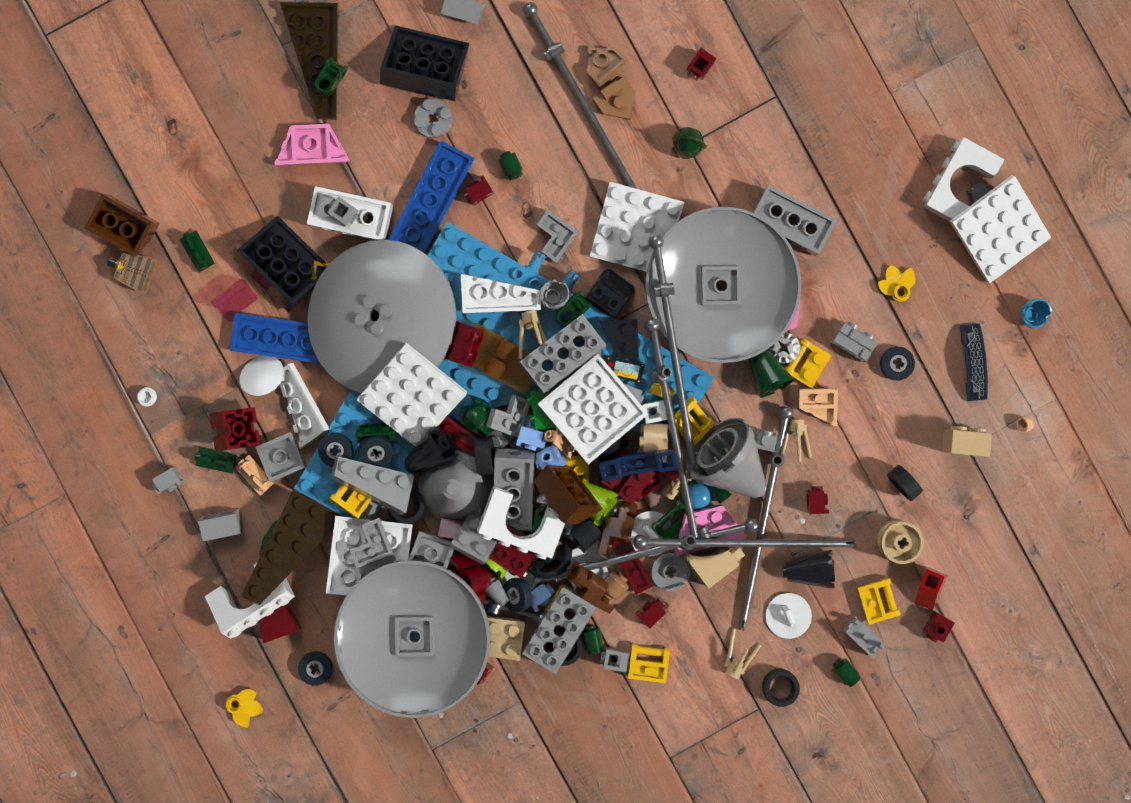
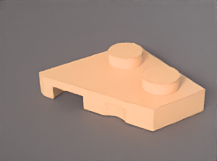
M798 389V408L833 426H837L838 389Z

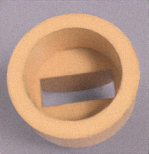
M1030 417L1019 418L1016 423L1017 429L1022 433L1031 431L1034 427L1033 420Z

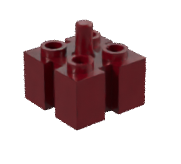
M255 407L209 413L211 428H216L217 436H213L215 452L260 445L259 431L254 430L253 423L257 422Z
M464 554L450 558L447 569L461 577L474 590L483 605L486 597L485 588L489 587L492 574L483 566L478 567L477 561Z

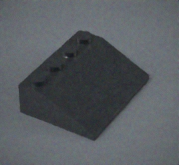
M395 25L380 68V84L455 102L469 43Z
M276 216L238 248L234 256V260L288 313L314 289L316 282L326 269V266L317 265L315 276L317 278L311 280L314 261L326 264V262L279 216Z

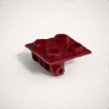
M507 526V529L512 534L517 536H525L524 534L512 528L511 526ZM497 543L489 559L507 569L511 575H517L522 578L535 553L532 551H528V553L517 550V546L512 544L507 547Z

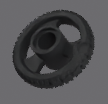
M561 534L559 541L565 548L564 550L556 551L555 549L552 558L547 557L545 560L538 557L536 562L530 563L527 570L532 575L541 579H552L567 570L572 560V548L565 536ZM558 561L562 562L560 566H558L554 570L547 572L543 571L544 566L553 567L558 563Z

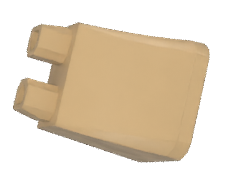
M739 547L721 548L707 554L687 553L682 555L701 583L708 589L739 566L737 561L745 556Z

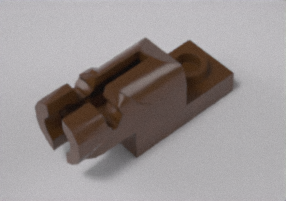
M619 501L614 517H606L598 551L600 558L606 559L608 554H612L614 543L611 541L627 543L630 539L634 525V519L631 516L636 515L638 507L636 503L631 504L628 501Z
M574 563L567 573V579L577 586L574 591L582 599L610 614L614 607L609 603L610 600L604 596L608 588L605 580L589 569H585L582 565Z

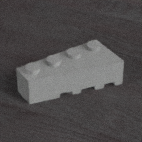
M337 457L334 461L330 479L359 492L366 498L380 503V505L395 511L399 515H403L407 511L414 475Z

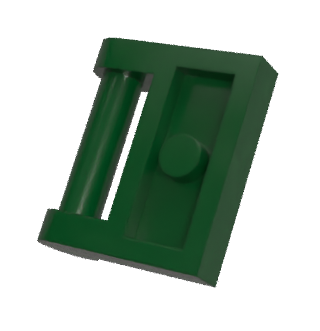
M678 499L665 515L657 522L654 521L651 524L663 539H679V532L683 526V517L686 513L685 505ZM681 510L683 514L663 531L662 527Z

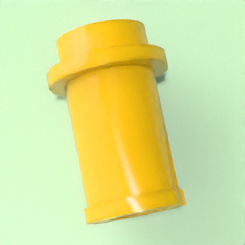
M653 381L649 393L663 397L660 384ZM670 386L669 392L672 400L675 390Z

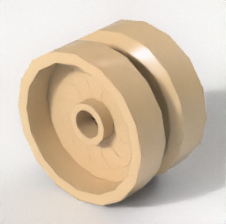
M892 520L886 522L880 528L876 544L879 552L885 558L897 564H908L920 556L924 547V539L921 531L915 525L903 520Z

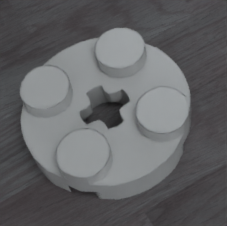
M426 99L417 107L414 114V123L419 132L425 137H440L447 134L451 129L453 123L452 112L443 101ZM437 114L438 122L430 123L428 117Z
M669 552L658 556L654 560L651 575L655 584L661 589L677 591L689 579L690 568L687 561L681 555L676 556L675 553ZM668 567L676 569L673 577H670L669 574L665 575Z

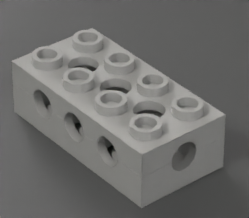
M770 185L764 189L753 213L771 222L790 244L814 256L820 255L837 222V219ZM771 208L779 210L778 217L772 215ZM790 216L796 219V225L789 223L788 218ZM806 225H810L813 228V234L806 232Z
M582 314L522 359L520 365L544 395L605 349L607 345ZM575 339H581L584 345L582 347H576L573 341ZM564 350L568 353V357L561 359L557 353ZM549 362L553 368L550 371H545L542 368V364Z
M497 448L495 454L494 486L513 494L505 522L506 527L509 525L516 530L532 531L535 486V451Z
M563 585L524 648L523 655L556 674L595 611L596 606L582 599L577 593ZM571 608L575 611V614L572 617H567L564 611ZM557 625H562L565 631L558 634L554 631V628ZM552 642L555 647L552 650H547L544 644Z

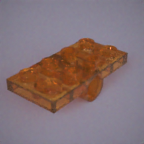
M476 322L474 327L484 331L483 341L478 347L477 360L473 366L525 395L533 381L520 365L521 360L518 358L519 346ZM523 349L522 359L529 355L530 352Z

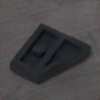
M637 319L600 320V325L619 359L639 358Z

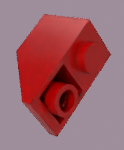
M927 568L919 586L915 603L933 611L948 575L932 568Z

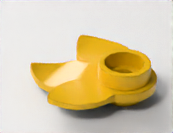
M890 265L885 273L886 280L878 282L879 289L883 294L892 296L897 302L906 301L910 296V288L915 284V273L912 268L901 273L896 267ZM898 289L903 290L902 296L897 294Z
M242 690L238 695L229 696L225 702L227 711L232 713L233 721L245 728L249 727L250 717L263 713L261 704L254 700L257 693L254 690ZM237 701L239 706L234 707L232 702Z

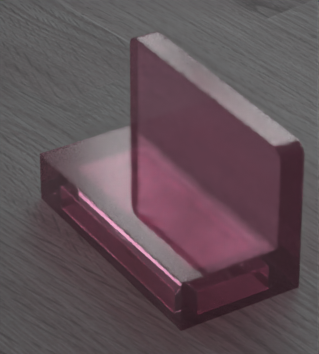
M240 279L210 302L215 308L220 310L226 320H230L235 316V313H240L255 302L258 297L246 280Z

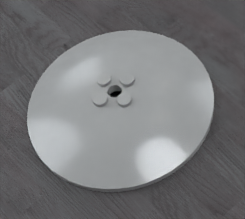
M713 207L684 217L663 235L664 244L661 247L666 282L667 284L673 283L675 290L674 295H669L678 349L704 361L717 363L737 362L764 352L786 332L799 305L801 274L791 245L771 222L744 209ZM653 251L646 273V297L653 319L659 321V329L668 339L661 297L655 298L653 286L659 285ZM719 280H723L726 283L724 291H719L716 288V283Z
M375 240L361 243L349 248L336 257L326 267L316 282L308 308L310 342L319 362L336 381L360 393L365 390L405 343H408L436 367H439L452 344L456 327L454 295L441 268L419 249L391 240ZM374 311H378L379 319L374 322L371 319V314Z
M407 560L390 563L379 567L363 577L344 599L338 612L334 630L337 662L345 680L354 692L372 707L384 713L405 718L436 715L462 701L481 678L490 651L491 637L488 618L474 590L461 577L449 569L425 561ZM412 631L420 634L419 641L411 640L410 633Z

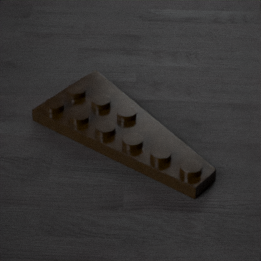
M280 2L318 120H337L338 86L332 95L325 97L318 92L315 81L329 57L334 58V61L338 63L339 5L338 3ZM324 82L320 88L326 90L329 88L330 83Z
M292 491L241 597L260 605L334 529L335 516H343L296 491Z

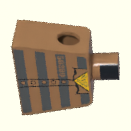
M122 253L120 259L110 257L107 262V268L116 270L114 279L140 293L146 294L157 259L140 255L135 257L128 253Z

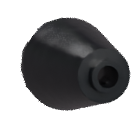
M433 426L405 458V469L409 473L416 475L453 461L458 455H455V451L458 449L452 436L447 431L443 433L439 430L442 427Z
M826 550L786 562V566H783V577L787 578L789 582L835 588V584L831 583L835 582L834 560H832V556H829L833 555V551Z

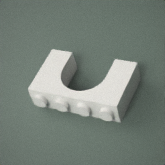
M965 137L954 142L951 147L953 152L950 158L947 157L941 166L944 168L940 175H936L932 182L934 185L932 191H928L923 199L925 202L923 208L949 222L969 207L956 199L951 192L950 179L954 171L963 167L970 168L991 179L996 176L1005 160Z
M493 486L477 528L478 533L481 534L480 537L487 540L497 539L499 544L507 547L512 544L517 546V550L524 553L532 551L536 557L546 560V557L552 558L565 525L560 521L556 511L547 505L542 522L534 533L528 536L514 535L507 529L505 522L513 494Z
M286 578L260 605L254 603L246 609H237L230 592L222 586L205 596L221 633L230 639L237 637L243 630L254 626L257 621L271 615L274 610L288 604L295 597Z

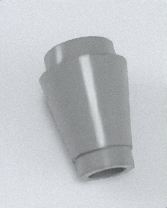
M495 577L492 578L489 587L485 588L486 594L502 607L509 599L500 581L496 580Z

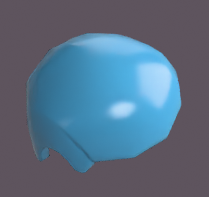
M1032 299L1024 303L1020 311L1022 323L1029 328H1039L1046 324L1048 316L1052 314L1050 304L1043 299Z
M696 481L691 482L688 486L693 511L706 508L711 500L710 490L705 484Z

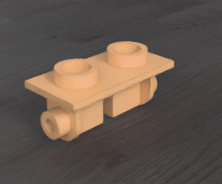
M556 427V431H546L544 434L545 440L554 444L563 454L571 459L575 448Z
M250 455L242 459L235 467L260 496L275 484L274 482H269L266 473Z

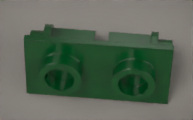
M197 230L182 235L183 238L180 241L198 273L215 264Z
M385 422L380 424L364 423L356 426L355 436L357 437V442H361L367 436L383 435L390 442L396 440L395 430Z
M199 447V451L194 457L196 461L195 466L233 474L237 455L221 451L215 452L212 449Z

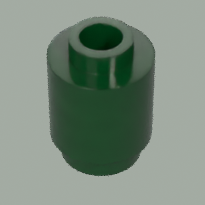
M507 151L500 155L499 165L509 181L523 175V168L515 152Z
M595 624L585 626L581 632L585 650L588 651V654L602 652L604 644L600 627H595Z
M839 658L832 665L834 667L832 672L844 685L852 687L861 678L858 675L859 672L846 658Z

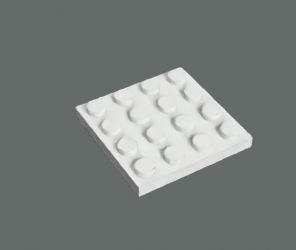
M1013 175L950 221L988 283L997 279L1051 238L1017 178Z
M610 182L590 256L647 272L653 253V248L648 244L649 237L657 235L663 237L679 221L684 202Z
M405 343L358 396L357 401L416 446L429 429L433 426L437 427L466 396L467 391L408 343Z
M599 354L594 356L538 403V406L587 464H590L648 415V412Z
M335 516L326 593L347 596L355 584L370 572L390 563L409 560L413 525L381 521L394 554L356 568L350 550L368 543L361 525L372 520Z

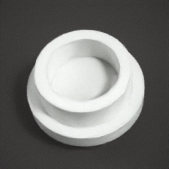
M145 387L138 392L137 400L142 406H152L157 400V394L152 388Z

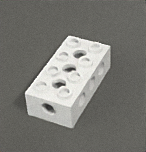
M315 186L307 225L374 241L386 240L393 205L385 201ZM338 196L360 211L350 228L327 213L330 202L333 199H337ZM345 208L340 210L341 215H345L347 212ZM373 215V221L365 223L366 216Z

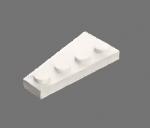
M461 274L463 313L541 310L540 290Z
M290 363L284 367V375L280 387L283 397H286L288 401V413L292 414L295 423L293 428L294 432L298 433L300 439L298 442L299 447L303 448L327 432L329 427L294 363Z

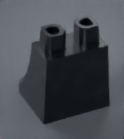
M606 269L601 273L584 298L610 317L616 319L634 294V286L613 270Z

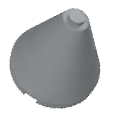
M729 418L713 426L715 431L708 437L704 435L694 446L696 465L694 467L690 466L687 459L686 469L690 472V476L698 483L751 498L762 497L766 492L767 485L752 427L742 418Z
M457 447L458 450L455 451V455H458L453 461L421 472L418 486L419 493L424 499V505L432 515L440 520L443 518L465 522L469 514L478 517L484 512L494 486V474L478 475L475 454L472 456L460 447Z

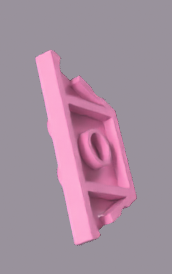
M330 124L292 125L288 130L286 140L281 146L280 154L275 160V165L350 162V159Z
M721 504L694 511L697 529L708 527V531L712 532L738 525ZM686 513L683 517V526L679 532V539L686 534H690ZM744 532L716 539H745L747 536ZM677 548L675 549V555L679 556L706 548H693L690 551Z

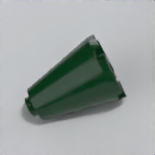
M769 349L749 358L757 393L760 398L770 396L776 390H782L794 381L791 374Z

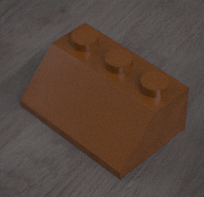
M102 194L84 228L136 257L150 242L160 223L113 196Z
M546 465L534 480L538 491L545 496L549 506L556 511L560 521L564 524H578L603 509L571 466Z

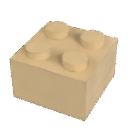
M950 426V429H944L942 452L990 457L992 434L986 433V429L969 428V431H967V427Z
M488 614L487 618L491 637L489 657L520 661L526 619Z

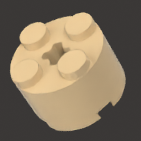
M641 423L640 433L644 436H640V448L643 449L640 452L668 449V424Z

